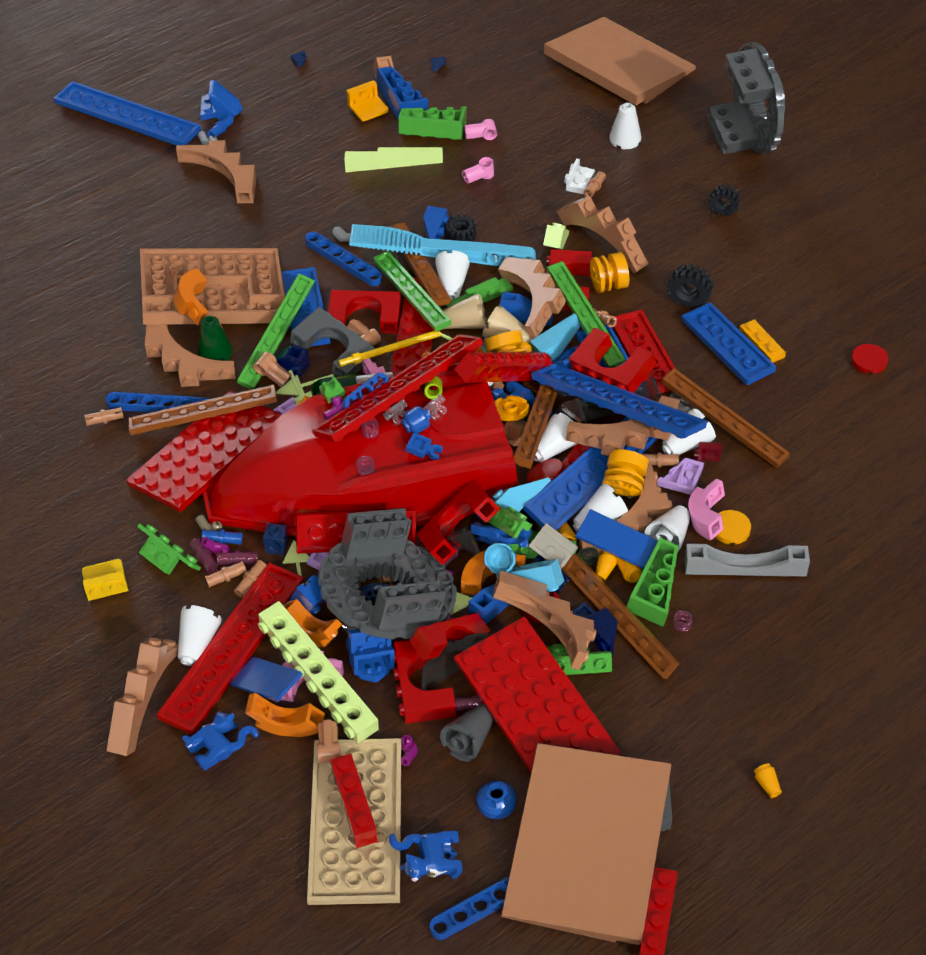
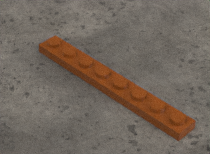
M405 222L396 223L394 225L389 226L391 228L409 231ZM403 251L404 258L423 290L438 306L450 304V296L427 258L419 255L420 253L415 255V252L413 254L408 252L406 254Z
M675 368L662 378V384L774 467L778 468L789 458L790 453Z
M274 385L130 417L129 431L131 435L141 434L226 413L251 409L261 405H268L277 402L276 390Z
M540 386L515 452V463L521 467L531 469L558 393L551 386Z
M573 554L562 570L662 678L667 679L680 663L579 555Z

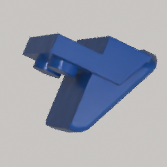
M211 80L209 94L202 96L201 119L207 120L217 117L218 121H221L227 115L234 119V116L243 111L238 98L218 81Z
M359 629L348 631V638L345 641L349 653V662L354 675H357L362 680L377 683L389 674L390 669L394 668V649L391 646V639L368 635L360 632Z

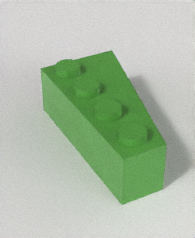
M467 106L461 107L458 110H453V107H447V110H438L437 107H434L427 111H423V108L401 109L399 114V134L451 138L452 140L462 139L464 126L466 125Z
M659 538L630 596L627 608L633 614L663 627L669 611L678 545Z

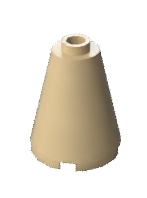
M475 294L442 310L450 318L452 324L444 329L488 328L487 318L484 313L485 308L480 294Z
M498 305L487 321L488 328L484 327L482 336L490 338L505 332L521 330L523 341L531 345L530 341L533 338H530L525 326L503 306Z

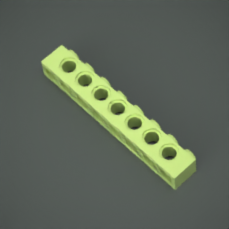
M279 601L258 614V626L262 633L269 635L272 645L282 651V656L287 663L291 662L295 670L303 673L302 677L305 679L308 689L319 696L318 699L324 708L328 707L334 721L337 724H342L344 732L349 739L353 738L358 744L379 730L376 716ZM325 686H332V688H329V689H326V688H324V687H325ZM338 701H344L345 703H343V704H338V703H336V702H338ZM357 716L358 718L350 719L349 717Z

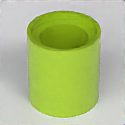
M434 376L432 381L425 383V395L427 398L435 400L442 395V381L440 378ZM434 385L437 386L438 389L431 390L429 389V387Z

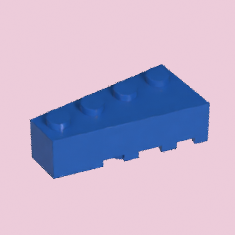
M392 66L377 68V87L397 120H399L401 109L423 108V111L428 110L429 100L426 97L423 98L418 90H414L410 82L404 81L403 76Z
M315 575L310 577L304 585L298 586L289 601L298 599L313 616L322 609L320 606L326 602L328 604L320 595L321 586L318 585V577Z

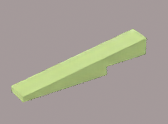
M378 147V151H345V172L443 163L442 147Z

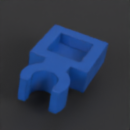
M414 432L405 451L423 459L425 455H428L431 460H438L440 455L434 452L442 454L443 447L437 444L431 445V439Z

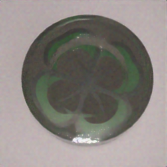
M585 547L578 552L579 557L587 565L598 561V550L594 547Z

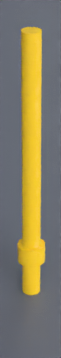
M432 331L367 352H357L351 354L350 357L338 360L340 367L352 363L354 365L362 363V360L440 337L441 332Z

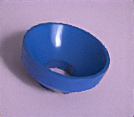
M498 780L485 783L479 789L476 799L479 811L490 819L508 817L515 810L517 802L514 789L506 782ZM498 789L503 792V795L496 799L491 797L490 792Z

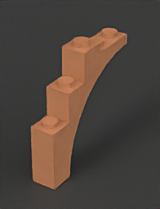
M225 140L209 141V145L176 146L178 162L201 164L217 170L227 177L234 186L237 203H254L256 186L255 165H242L240 152L227 153Z
M587 196L571 202L557 211L564 226L579 225L589 228L606 239L618 252H622L633 273L638 272L649 264L633 235L636 231L630 219L625 218L616 221L609 206L597 210L591 197Z
M506 257L498 268L501 277L506 278L509 283L525 288L532 294V308L525 328L530 338L534 339L539 336L552 313L559 314L566 302L560 288H555L556 286L551 275L546 274L540 260Z
M167 324L146 325L145 348L147 357H162L164 372L179 371L181 387L199 386L202 380L236 379L234 361H219L195 355L175 342L168 331Z
M661 396L658 401L679 410L680 400ZM638 420L600 425L569 421L566 441L601 449V454L609 456L612 450L624 449L625 445L644 450L649 436L668 441L670 433L662 432L654 426H646Z
M648 464L646 476L643 477L645 479L644 488L639 499L627 513L615 520L645 534L647 526L652 521L672 509V501L668 500L667 493H661L660 486L656 484L658 482V475L656 471H653L652 464ZM579 539L580 551L588 547H593L597 551V554L589 559L598 558L599 554H602L604 551ZM586 549L587 552H592L589 553L590 555L595 553L592 549Z
M500 570L494 585L493 598L524 610L546 625L564 645L570 658L571 668L580 670L582 663H586L589 651L586 649L590 641L593 642L596 636L594 620L574 615L573 611H570V602L549 596L547 584Z
M149 638L147 641L140 643L137 666L135 669L128 671L124 696L114 703L107 745L108 752L124 756L135 752L142 720L153 690L166 667L178 656V644H175L176 641L164 639L161 642L160 639Z

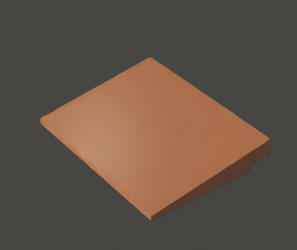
M606 17L599 18L544 44L545 55L636 106L641 102L648 103L696 69V66Z
M277 248L140 249L143 325L196 324L188 314L181 315L174 304V293L181 277L186 272L196 268L208 281L203 292L195 295V297L207 309V316L217 317L220 324L271 323L285 298Z
M538 743L501 917L616 943L618 940L640 945L643 937L672 764Z

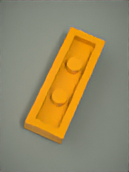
M755 319L740 325L739 330L772 363L785 358L786 352Z

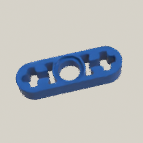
M377 373L370 377L342 400L343 410L348 407L350 401L356 398L359 400L363 397L361 394L363 388H367L371 392L379 387L376 386L374 388L372 386L378 382V379H382V385L389 380L388 376L384 373Z

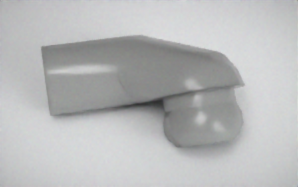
M204 131L198 133L202 145H209V141H217L215 136L214 138L213 136L207 138Z
M339 226L333 229V235L340 242H350L351 233H346Z

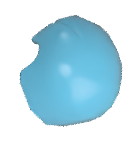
M494 543L485 551L484 563L495 574H499L500 570L508 573L516 564V555L508 545Z

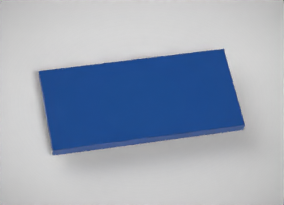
M592 509L588 511L575 536L642 569L645 568L658 542Z
M252 657L240 670L230 686L250 693H257L262 697L279 702L302 677L303 673Z

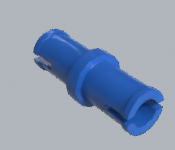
M227 115L221 121L216 122L214 127L207 131L208 138L210 136L214 138V136L217 137L226 132V129L234 123L233 118Z
M203 529L202 539L207 537L214 542L242 545V532H226L225 529L220 531Z

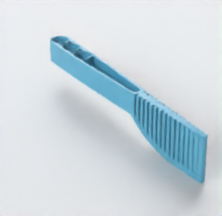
M353 224L349 242L350 246L377 248V250L387 249V251L391 250L392 252L396 250V252L401 251V253L405 251L406 254L408 252L410 254L415 252V255L420 253L419 255L435 258L443 251L452 253L454 250L466 254L471 263L500 266L506 257L521 259L530 257V259L536 260V252L531 247L428 239L409 231L383 226Z

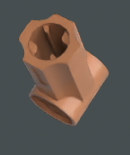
M355 319L349 322L347 327L355 331L365 341L370 342L372 346L381 342L380 335L374 328L369 330L359 320Z
M264 352L253 364V368L258 374L266 375L280 387L291 376L288 371L277 363L276 358L269 352Z
M323 720L318 724L319 744H317L319 764L330 763V759L341 757L337 722Z

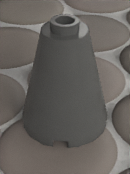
M480 704L447 724L440 733L442 745L444 748L447 745L451 750L450 754L458 760L468 762L479 754L494 721L485 705Z

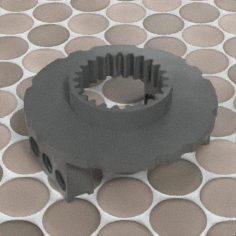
M749 42L741 45L738 52L726 54L725 58L727 61L722 64L733 86L734 102L710 106L709 110L711 113L707 115L722 154L752 148L755 152L762 155L772 153L777 149V144H780L781 134L783 133L785 95L781 79L775 70L773 60L769 58L767 50L757 42ZM763 99H768V109L764 106L765 101H763Z
M405 508L348 513L342 541L330 550L329 556L323 558L318 575V585L321 586L320 595L322 599L328 602V609L348 626L357 627L360 632L380 638L395 639L396 637H402L404 639H411L418 627L447 621V617L451 615L456 602L457 590L456 586L453 585L454 578L451 572L445 569L446 565H442L423 546H416L412 541L407 540L411 520L407 518ZM383 575L385 578L390 576L393 582L399 581L394 586L382 587L380 585L375 605H372L371 600L365 601L366 597L361 596V591L358 590L361 581L366 582V578L372 580L373 576L377 579H380Z

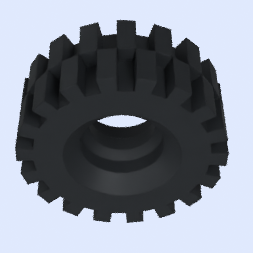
M683 264L681 267L677 266L672 271L666 291L668 296L672 297L673 302L677 301V305L681 306L683 304L685 308L691 306V309H695L696 306L699 308L702 304L705 305L714 284L713 279H710L711 275L709 273L705 274L706 270L704 268L700 270V266L692 267V264H688V267ZM685 283L692 284V285H694L695 287H690V286L686 285Z

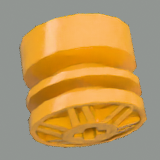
M622 252L609 254L607 259L604 255L599 256V258H591L590 274L597 293H602L604 290L611 291L612 286L615 290L629 286L628 265Z
M521 330L505 332L484 340L487 352H526V349H517V346L524 343Z
M612 450L609 453L608 469L605 470L602 485L604 483L608 484L615 490L613 492L615 494L632 497L642 494L645 480L643 477L646 476L649 460L642 454L634 451Z

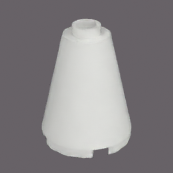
M631 103L622 104L618 110L609 137L611 144L615 147L618 145L621 146V149H632L641 142L636 108Z
M454 250L452 253H447V251L439 253L435 261L438 278L451 300L460 296L470 265L469 257L466 254Z
M695 408L688 412V414L701 419L705 417ZM708 422L705 429L685 439L677 438L674 434L670 433L668 441L663 440L662 450L665 454L680 455L699 447V442H712L716 438L715 431L710 422Z
M563 413L554 414L550 418L534 458L535 461L543 462L578 444L566 441L567 427L569 421L574 422Z
M604 483L600 486L573 519V528L576 532H578L590 509L613 520L621 518L628 512L621 497H616L612 493L615 490L608 484Z
M676 506L651 522L644 533L657 541L659 538L678 545L679 551L691 518L690 512L684 506Z
M191 605L190 609H186V606L182 608L178 643V658L182 664L192 666L210 643L222 621L221 616L218 615V618L213 616L214 611Z

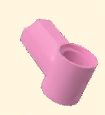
M485 119L482 123L464 126L466 139L484 137L486 140H493L497 136L495 122L492 119Z
M484 157L480 159L478 165L463 170L462 176L464 181L468 184L480 178L491 179L494 176L493 159Z

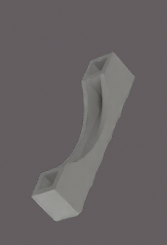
M686 544L685 574L807 576L810 564L808 546L788 545L767 553L744 555L723 552L707 544Z

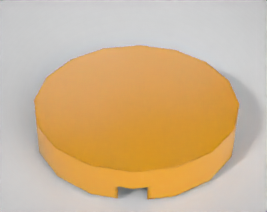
M510 395L507 396V399H502L501 397L495 401L502 421H518L525 418L529 413V403L527 404V400L522 397Z
M725 510L718 513L722 518L723 530L715 536L717 540L725 544H740L747 540L750 536L751 523L745 514L735 510Z

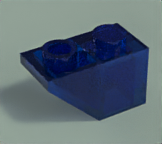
M293 344L280 350L275 355L277 363L288 372L292 370L295 375L303 376L310 365L308 349Z
M605 607L587 619L594 620V629H596L594 642L597 644L598 649L601 652L610 651L613 657L618 620Z

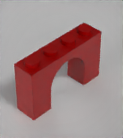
M551 249L550 256H547L546 266L563 261L571 275L591 276L590 260L592 252ZM580 287L589 301V287ZM565 302L560 311H571V309Z
M331 290L328 312L347 327V320L351 313L363 308L373 309L381 315V334H398L402 307L401 292Z
M593 328L569 358L572 370L634 393L657 364L653 352L638 346L622 365L614 368L602 367L599 363L613 344L608 333Z
M472 479L417 533V536L427 550L443 565L457 552L450 542L451 532L457 523L473 513L478 514L487 523L500 508L486 491Z
M410 640L394 642V663L397 664V668H393L394 678L399 680L400 684L396 685L397 698H402V703H399L400 716L405 717V724L456 717L453 688L426 691L416 688L409 681L411 675L421 668L447 664L446 647L439 657L423 661L411 645Z

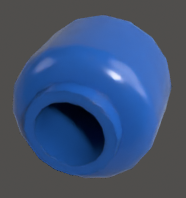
M417 405L403 413L401 422L408 433L413 434L415 432L419 434L430 427L429 420L432 417L427 408L422 409Z

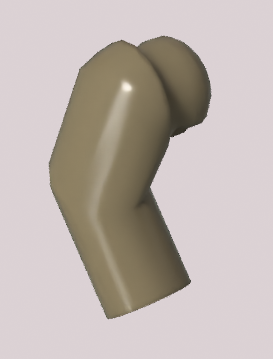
M204 515L196 518V522L202 531L203 529L220 531L222 529V524L219 521H214L211 524L208 523Z

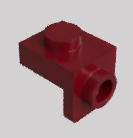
M699 442L698 449H694L693 460L699 462L701 460L720 462L722 444Z

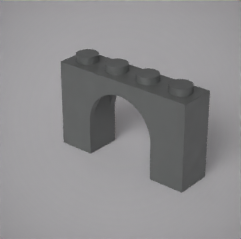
M320 307L291 331L290 343L303 352L321 338H334L345 346L346 351L333 362L331 373L335 376L350 373L356 374L363 367L362 363L355 365L352 363L340 367L338 360L350 357L351 354L357 352L363 353L375 348L370 342L362 339L355 331L350 330L341 321L331 316L328 311H324Z

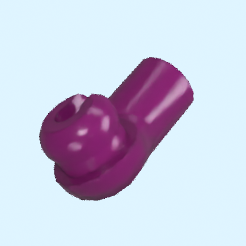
M339 395L332 397V408L323 413L326 421L343 410L342 399Z
M207 537L202 539L201 546L222 558L229 556L230 549L226 544L214 542Z
M403 735L401 737V748L404 755L401 757V764L409 766L417 755L418 749L412 736Z

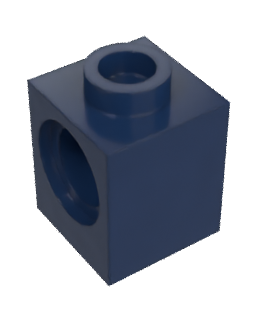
M267 523L263 537L265 553L285 555L289 542L287 525Z

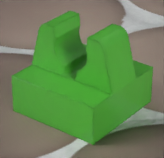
M332 377V380L327 383L325 381L322 382V385L319 386L321 394L328 403H331V399L334 396L339 395L343 397L346 395L345 390L335 377Z

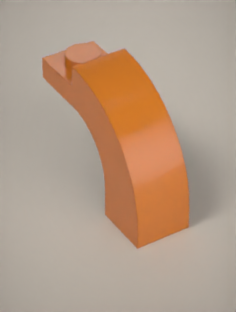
M196 268L186 272L181 277L174 293V304L181 315L188 314L198 326L201 324V320L207 316L208 311L195 295L203 292L208 280Z
M486 550L476 554L466 564L461 578V594H478L482 590L486 578L494 574L484 563V553ZM515 554V566L525 565L526 555Z
M298 599L288 601L284 605V608L317 647H325L338 634L337 630L342 625L337 618L322 621L314 617Z
M257 693L249 695L245 714L256 720V727L272 734L291 737H304L318 733V724L323 721L325 715L324 712L310 703L298 708H283L272 704Z

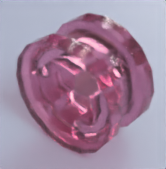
M373 419L361 425L364 437L374 438L379 434V423L377 420Z
M362 456L357 460V471L360 475H368L375 471L373 458Z
M678 611L674 615V627L679 631L689 630L692 625V615L687 611Z

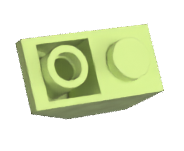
M553 223L552 226L547 225L543 245L563 249L569 235V230L565 229L566 226L558 223Z

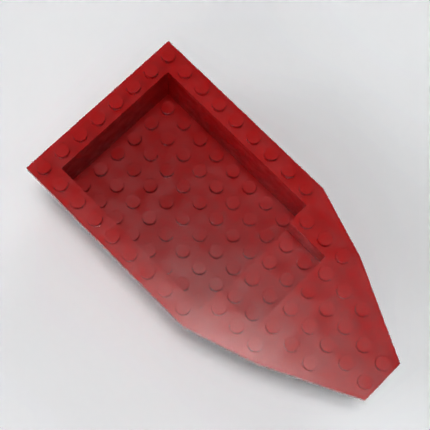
M452 365L446 372L436 375L442 381V395L438 399L432 400L426 397L424 383L417 391L410 392L402 401L390 405L387 411L378 413L373 420L363 423L358 430L348 433L339 442H332L314 436L312 430L326 421L323 413L330 410L333 403H328L322 394L310 397L274 421L229 465L221 477L203 492L209 523L219 521L225 526L265 532L267 523L287 525L288 536L296 537V513L415 509L416 526L426 525L472 479L492 499L493 494L498 490L520 486L517 479L512 448L507 441L504 426L488 382L466 383L455 371L454 368L457 365ZM382 379L372 386L375 388L381 385ZM363 383L343 387L346 395L341 397V399L343 400ZM433 385L429 389L436 390L438 387ZM367 388L361 390L363 397L370 393ZM356 398L355 400L350 401V404L348 406L358 401V399ZM417 405L422 409L427 408L432 417L429 420L430 427L420 432L419 435L431 439V445L437 444L443 447L442 454L434 452L440 455L438 460H431L428 455H425L423 459L405 451L413 434L405 430L401 420L403 419L404 412Z

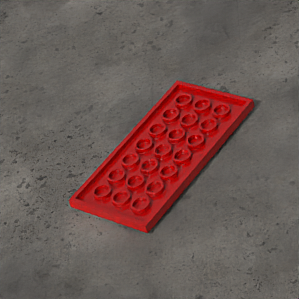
M229 391L224 396L235 394V392ZM261 405L251 409L194 421L127 478V484L181 513L218 480L229 465L283 414Z
M525 616L454 656L455 663L530 773H532L538 743L621 756L622 753Z

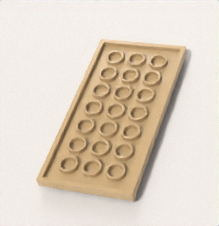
M401 738L364 739L358 744L354 739L338 740L341 756L352 754L377 829L378 842L357 849L350 831L341 795L337 791L332 775L331 764H319L317 751L319 740H315L307 892L308 905L400 903L399 867L401 851L391 847L389 836L395 833L397 841L401 842Z

